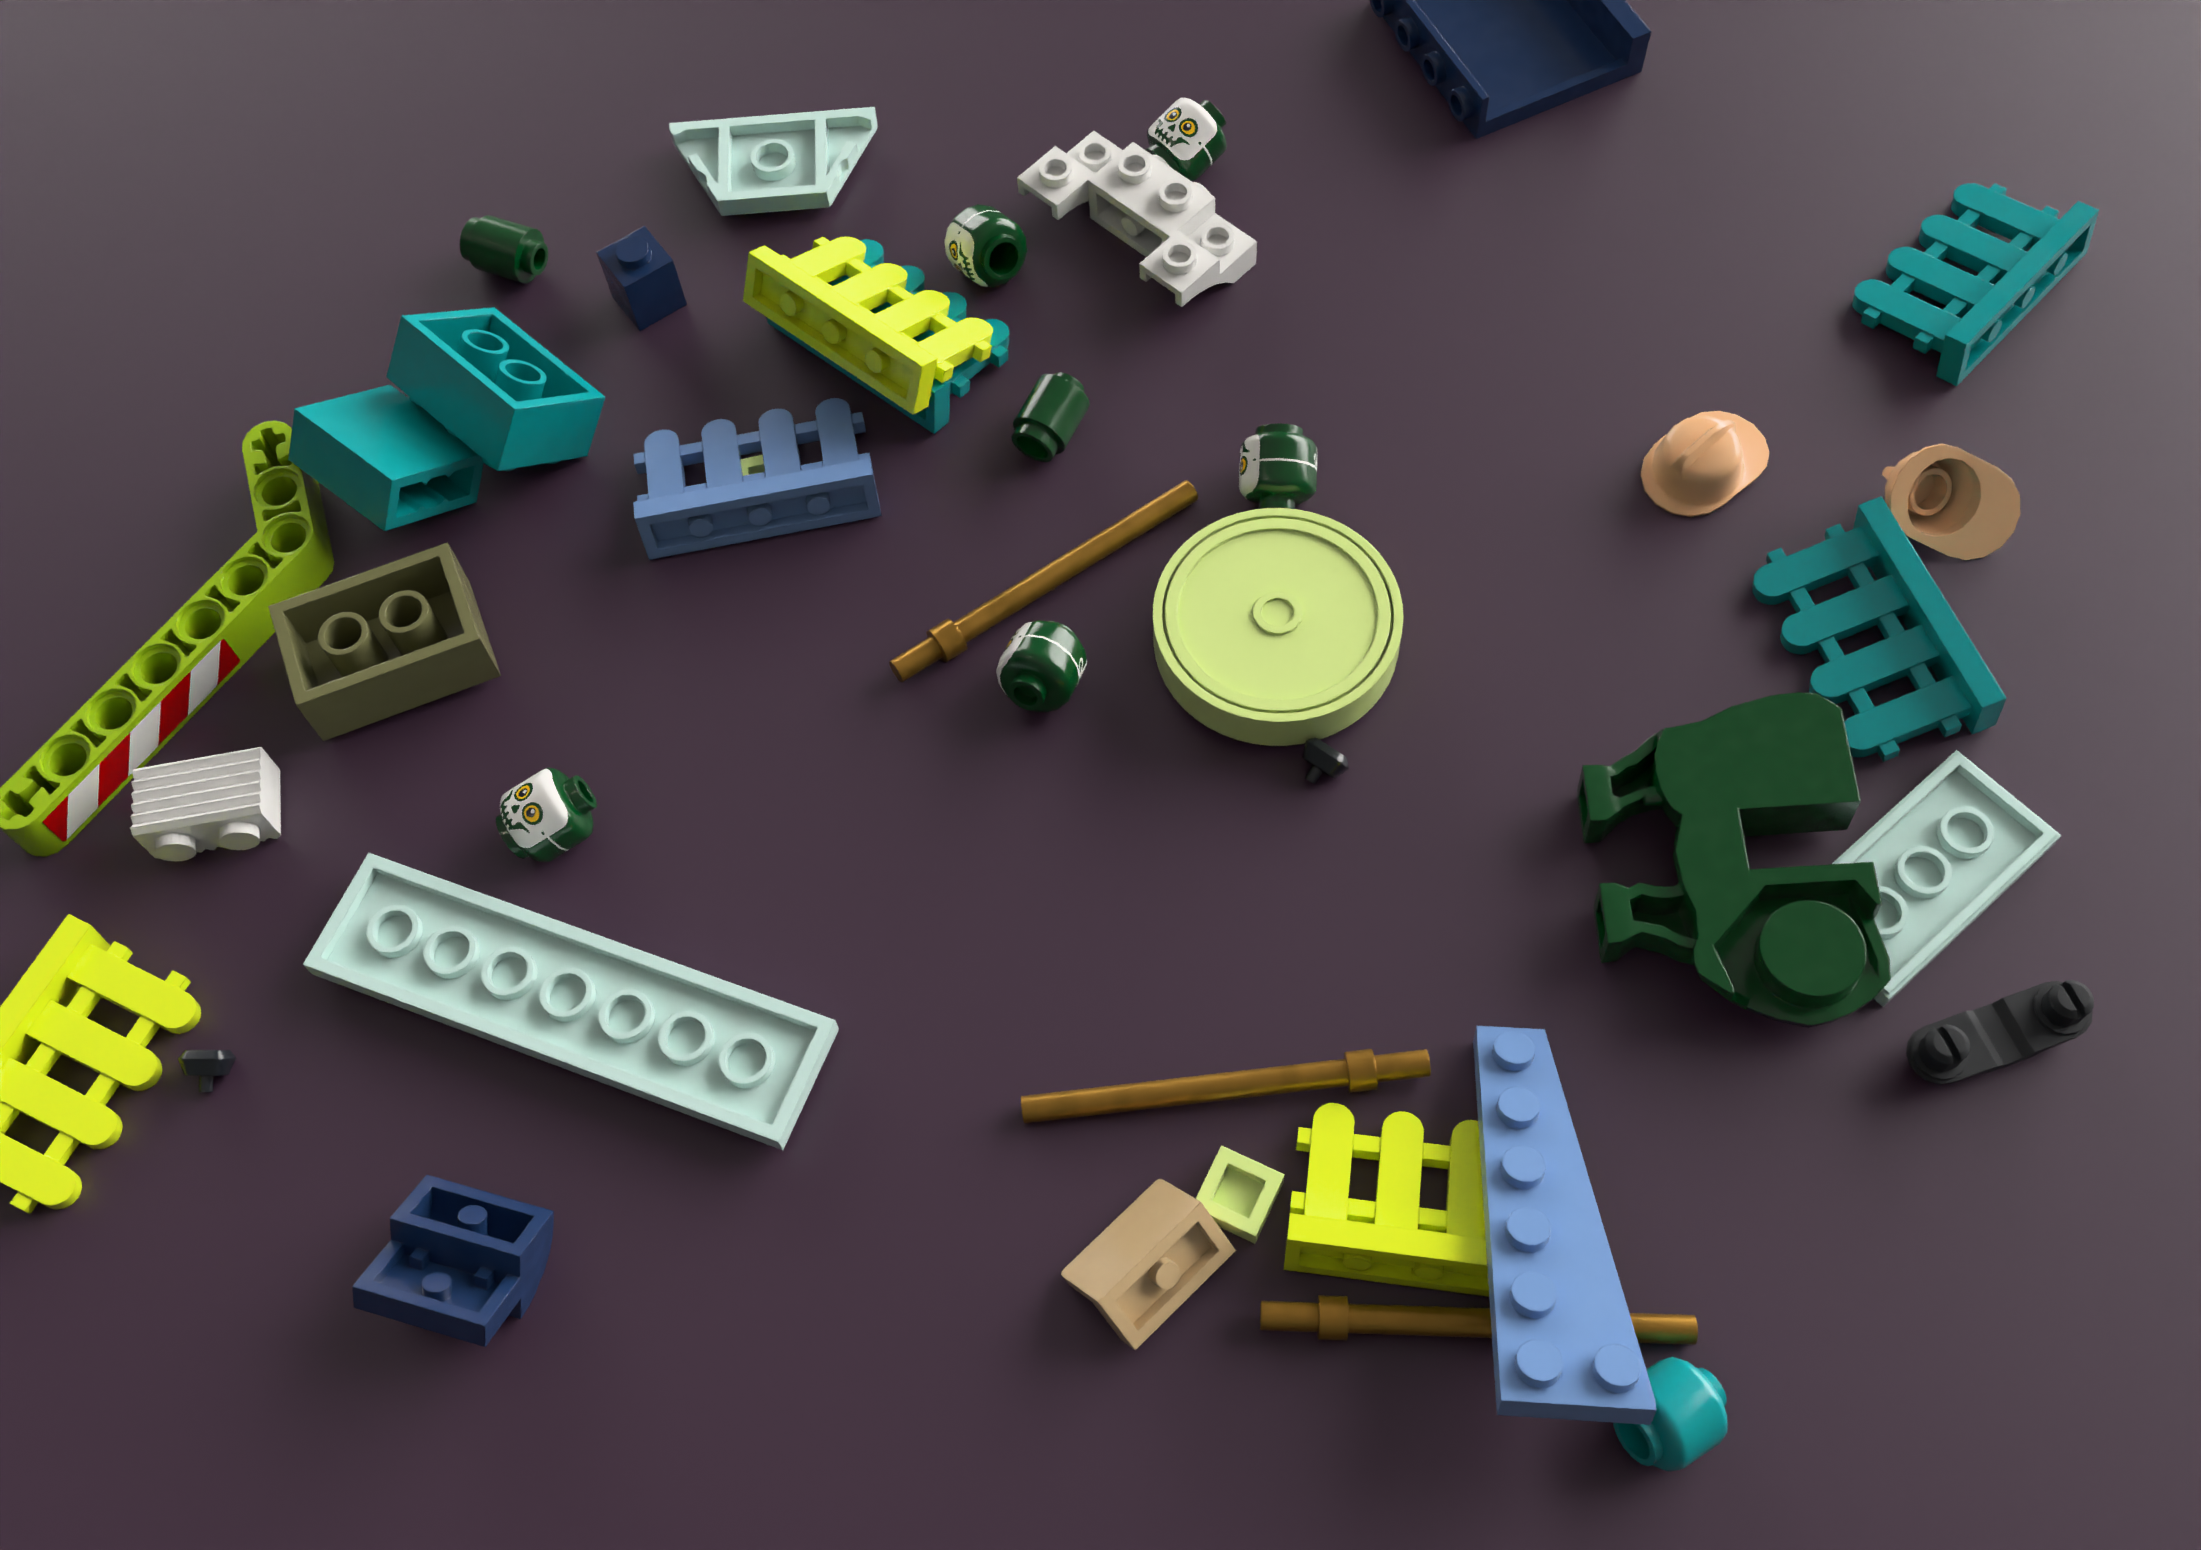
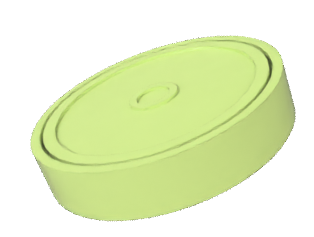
M1288 508L1255 509L1230 515L1204 527L1183 543L1171 557L1159 578L1153 602V641L1159 672L1165 685L1177 702L1196 720L1222 735L1239 741L1268 746L1304 744L1306 740L1315 737L1319 740L1349 727L1363 717L1381 698L1395 671L1403 628V603L1396 579L1386 561L1366 539L1354 530L1331 518L1313 512Z

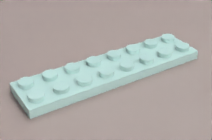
M371 853L367 854L303 963L308 971L315 976L784 1150L839 1031L834 1019Z

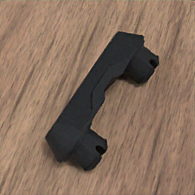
M2051 981L2001 998L1989 1005L1959 1013L1915 1031L1907 1042L1906 1056L1909 1065L1921 1078L1940 1085L1955 1083L1974 1075L1993 1072L2028 1059L2085 1033L2092 1023L2094 998L2091 991L2079 981Z

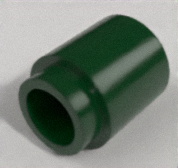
M485 215L482 218L473 217L469 219L461 232L460 253L465 260L471 262L475 269L521 283H529L536 275H540L547 265L548 247L544 243L543 235L538 229L491 215Z
M1062 372L1043 374L1039 377L1013 421L1015 431L1011 439L1016 448L1023 454L1040 462H1050L1055 454H1061L1065 450L1090 406L1089 399L1084 393V387L1076 378Z

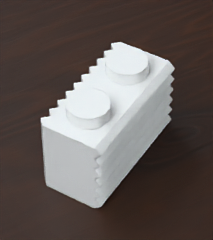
M262 747L137 768L132 771L134 778L132 787L134 792L131 793L133 814L130 817L133 825L130 829L132 836L154 858L175 862L185 861L193 858L196 852L202 853L205 849L215 850L217 847H223L231 850H247L256 847L260 841H265L267 838L278 839L281 836L280 769Z

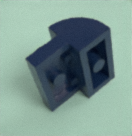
M426 1174L390 1217L391 1240L352 1286L353 1307L486 1347L508 1316L521 1319L530 1306L548 1261L553 1237L554 1211Z

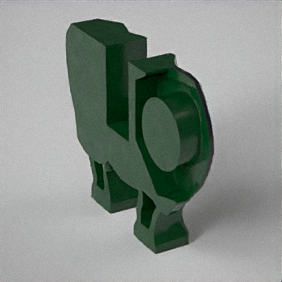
M1797 692L1771 695L1731 706L1702 721L1664 728L1649 737L1636 751L1624 756L1610 766L1582 765L1577 788V799L1585 844L1601 842L1620 822L1649 810L1662 809L1676 827L1673 859L1679 881L1677 885L1662 887L1639 882L1628 888L1617 883L1599 884L1594 903V918L1602 963L1617 961L1634 947L1659 952L1676 961L1694 965L1703 982L1739 1007L1774 1021L1807 1028L1828 1024L1851 1015L1872 1001L1891 980L1890 958L1874 919L1882 906L1874 862L1750 869L1745 836L1848 829L1861 799L1841 707L1818 693Z

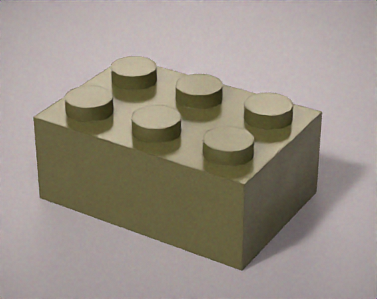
M448 542L268 606L295 704L323 741L501 676L470 581Z

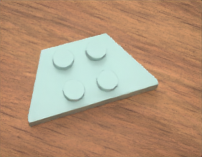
M875 107L669 123V130L675 147L721 216L830 207L878 128Z

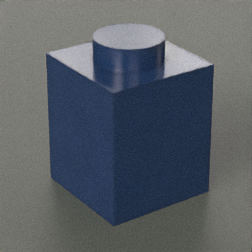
M645 226L596 252L612 297L639 331L687 305L673 259Z

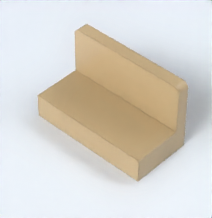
M1158 1179L1062 1270L1061 1275L1072 1288L1093 1302L1119 1338L1136 1350L1236 1250L1201 1201L1165 1180Z

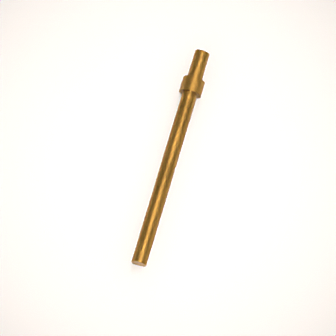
M1188 480L1181 482L953 622L950 619H946L926 632L927 639L889 661L894 675L900 682H904L939 659L946 663L967 650L966 643L1196 502L1198 500L1196 489Z
M1372 1049L1344 1052V1059L1026 1095L1021 1096L1023 1122L1032 1123L1348 1086L1349 1093L1377 1090L1378 1082L1430 1077L1431 1067L1427 1049L1374 1055Z
M1318 1295L1317 1303L1261 1301L1260 1330L1317 1332L1318 1340L1347 1341L1348 1333L1492 1338L1490 1308L1348 1304L1347 1296ZM1630 1313L1638 1343L1695 1345L1697 1343L1698 1325L1695 1315Z

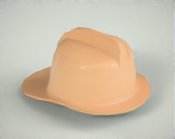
M1722 411L1701 412L1675 424L1665 436L1653 445L1644 457L1641 470L1644 491L1655 505L1671 514L1687 517L1710 514L1725 505L1760 476L1767 467L1769 449L1762 433L1754 424L1744 418Z
M1942 443L1924 447L1920 451L1913 452L1900 460L1895 467H1885L1882 475L1887 480L1885 485V502L1905 535L1936 551L1962 560L1982 558L2001 548L2014 533L2021 513L2020 494L2012 478L1998 467L1958 447Z

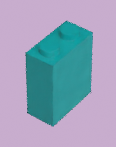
M386 385L294 408L288 460L383 531L477 502L484 464L481 457L458 437L448 433L444 426L421 406L414 404L407 396L393 386Z

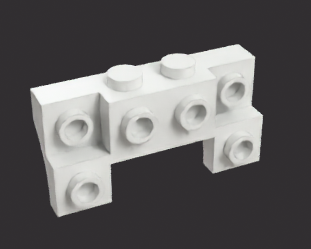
M1093 131L1067 153L1054 146L1017 177L1018 192L1023 196L1031 192L1051 206L1052 216L1057 220L1078 205L1089 201L1090 218L1146 257L1139 263L1140 278L1145 282L1153 278L1175 294V303L1181 307L1200 292L1213 285L1221 283L1234 284L1256 264L1257 241L1215 213V197L1202 184L1190 181L1171 168L1162 157L1150 154L1134 142L1122 150Z

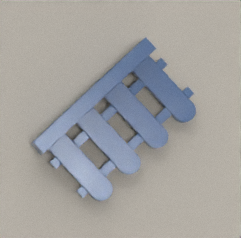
M830 398L822 401L816 407L815 421L794 424L792 414L785 409H771L761 415L758 421L759 431L738 435L733 422L726 419H717L703 427L701 442L680 445L677 434L671 430H658L648 435L644 441L645 452L633 454L637 474L647 473L648 494L638 495L637 501L633 502L634 518L649 560L882 516L870 453L858 454L855 434L866 432L862 412L851 414L849 404L845 400ZM820 441L823 461L801 465L798 445ZM762 451L765 472L743 476L741 455ZM704 462L707 483L686 486L684 466Z

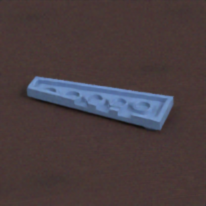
M1476 1026L1473 1049L1497 1415L1651 1425L1656 1412L1655 1397L1545 1029Z

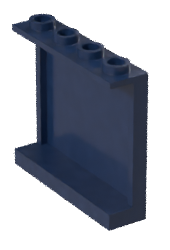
M1370 0L1374 13L1380 18L1383 17L1394 31L1400 47L1406 52L1409 51L1420 65L1428 84L1436 86L1448 102L1454 118L1459 122L1463 121L1476 139L1642 72L1652 32L1625 0Z

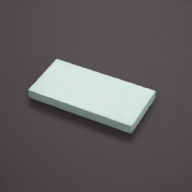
M1957 750L1832 863L1874 862L1882 900V906L1874 919L1890 958L1891 980L1874 998L1883 1007L2037 862L2062 836Z

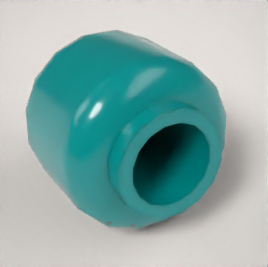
M1670 1357L1660 1360L1646 1369L1656 1403V1412L1651 1425L1613 1423L1619 1441L1632 1458L1642 1465H1653L1668 1472L1684 1469L1718 1446L1724 1439L1728 1429L1727 1413L1725 1410L1727 1398L1717 1378L1704 1368H1696L1688 1361Z

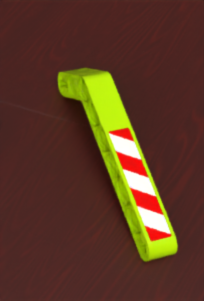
M274 420L260 423L247 432L242 442V452L257 532L0 788V829L27 853L34 856H49L58 853L66 847L133 778L132 771L137 768H143L275 633L268 606L318 589L333 571L334 558L319 483L288 460L292 428L284 422Z

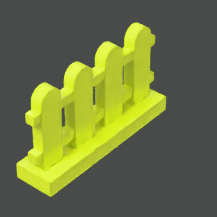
M821 237L813 241L812 250L792 259L784 254L779 255L765 245L748 253L743 302L912 415L929 406L934 378L943 383L952 378L954 367L972 357L979 362L990 358L993 328L988 322L979 318H965L956 323L947 317L950 300L946 295L934 290H924L915 295L905 290L908 277L906 270L891 263H882L872 268L864 263L866 246L856 238L839 237L829 241L825 237ZM844 275L850 277L834 286L828 284ZM886 302L892 305L876 314L870 311ZM929 329L935 333L920 342L912 339Z
M70 914L66 916L0 1007V1183L17 1191L10 1204L28 1214L32 1213L38 1203L51 1209H64L72 1205L79 1198L82 1191L81 1179L74 1171L64 1166L79 1143L92 1149H105L116 1143L122 1134L123 1124L121 1118L106 1106L120 1084L131 1090L143 1091L153 1087L159 1081L162 1075V1063L146 1046L160 1027L171 1033L181 1034L192 1030L201 1018L200 1005L189 993L185 992L191 983L187 977L172 970L164 981L128 963L127 961L133 954L128 947L116 941L110 945L92 925ZM101 998L139 1016V1019L126 1037L87 1018ZM61 1054L100 1073L86 1095L46 1076ZM20 1112L59 1131L44 1155L5 1135Z
M1327 1103L1319 1107L1313 1117L1312 1129L1298 1127L1296 1150L1310 1152L1306 1193L1292 1191L1283 1270L1489 1297L1478 1121L1465 1120L1457 1124L1453 1129L1449 1146L1423 1143L1424 1128L1421 1121L1415 1115L1405 1111L1394 1112L1384 1120L1380 1137L1354 1134L1355 1120L1352 1112L1344 1105L1338 1103ZM1352 1157L1379 1161L1375 1202L1348 1198ZM1422 1166L1448 1169L1446 1211L1419 1207Z

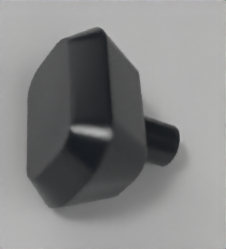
M1316 737L1306 740L1302 758L1313 766L1305 776V779L1315 785L1323 772L1335 779L1349 770L1348 759L1343 754Z
M184 1050L178 1057L185 1076H199V1092H213V1077L229 1075L236 1060L231 1050Z

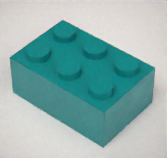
M495 307L401 316L386 377L406 393L410 401L421 406L439 421L448 433L458 437L477 453L486 465L497 471H512L519 467L544 463L555 464L562 460L588 456L605 396Z

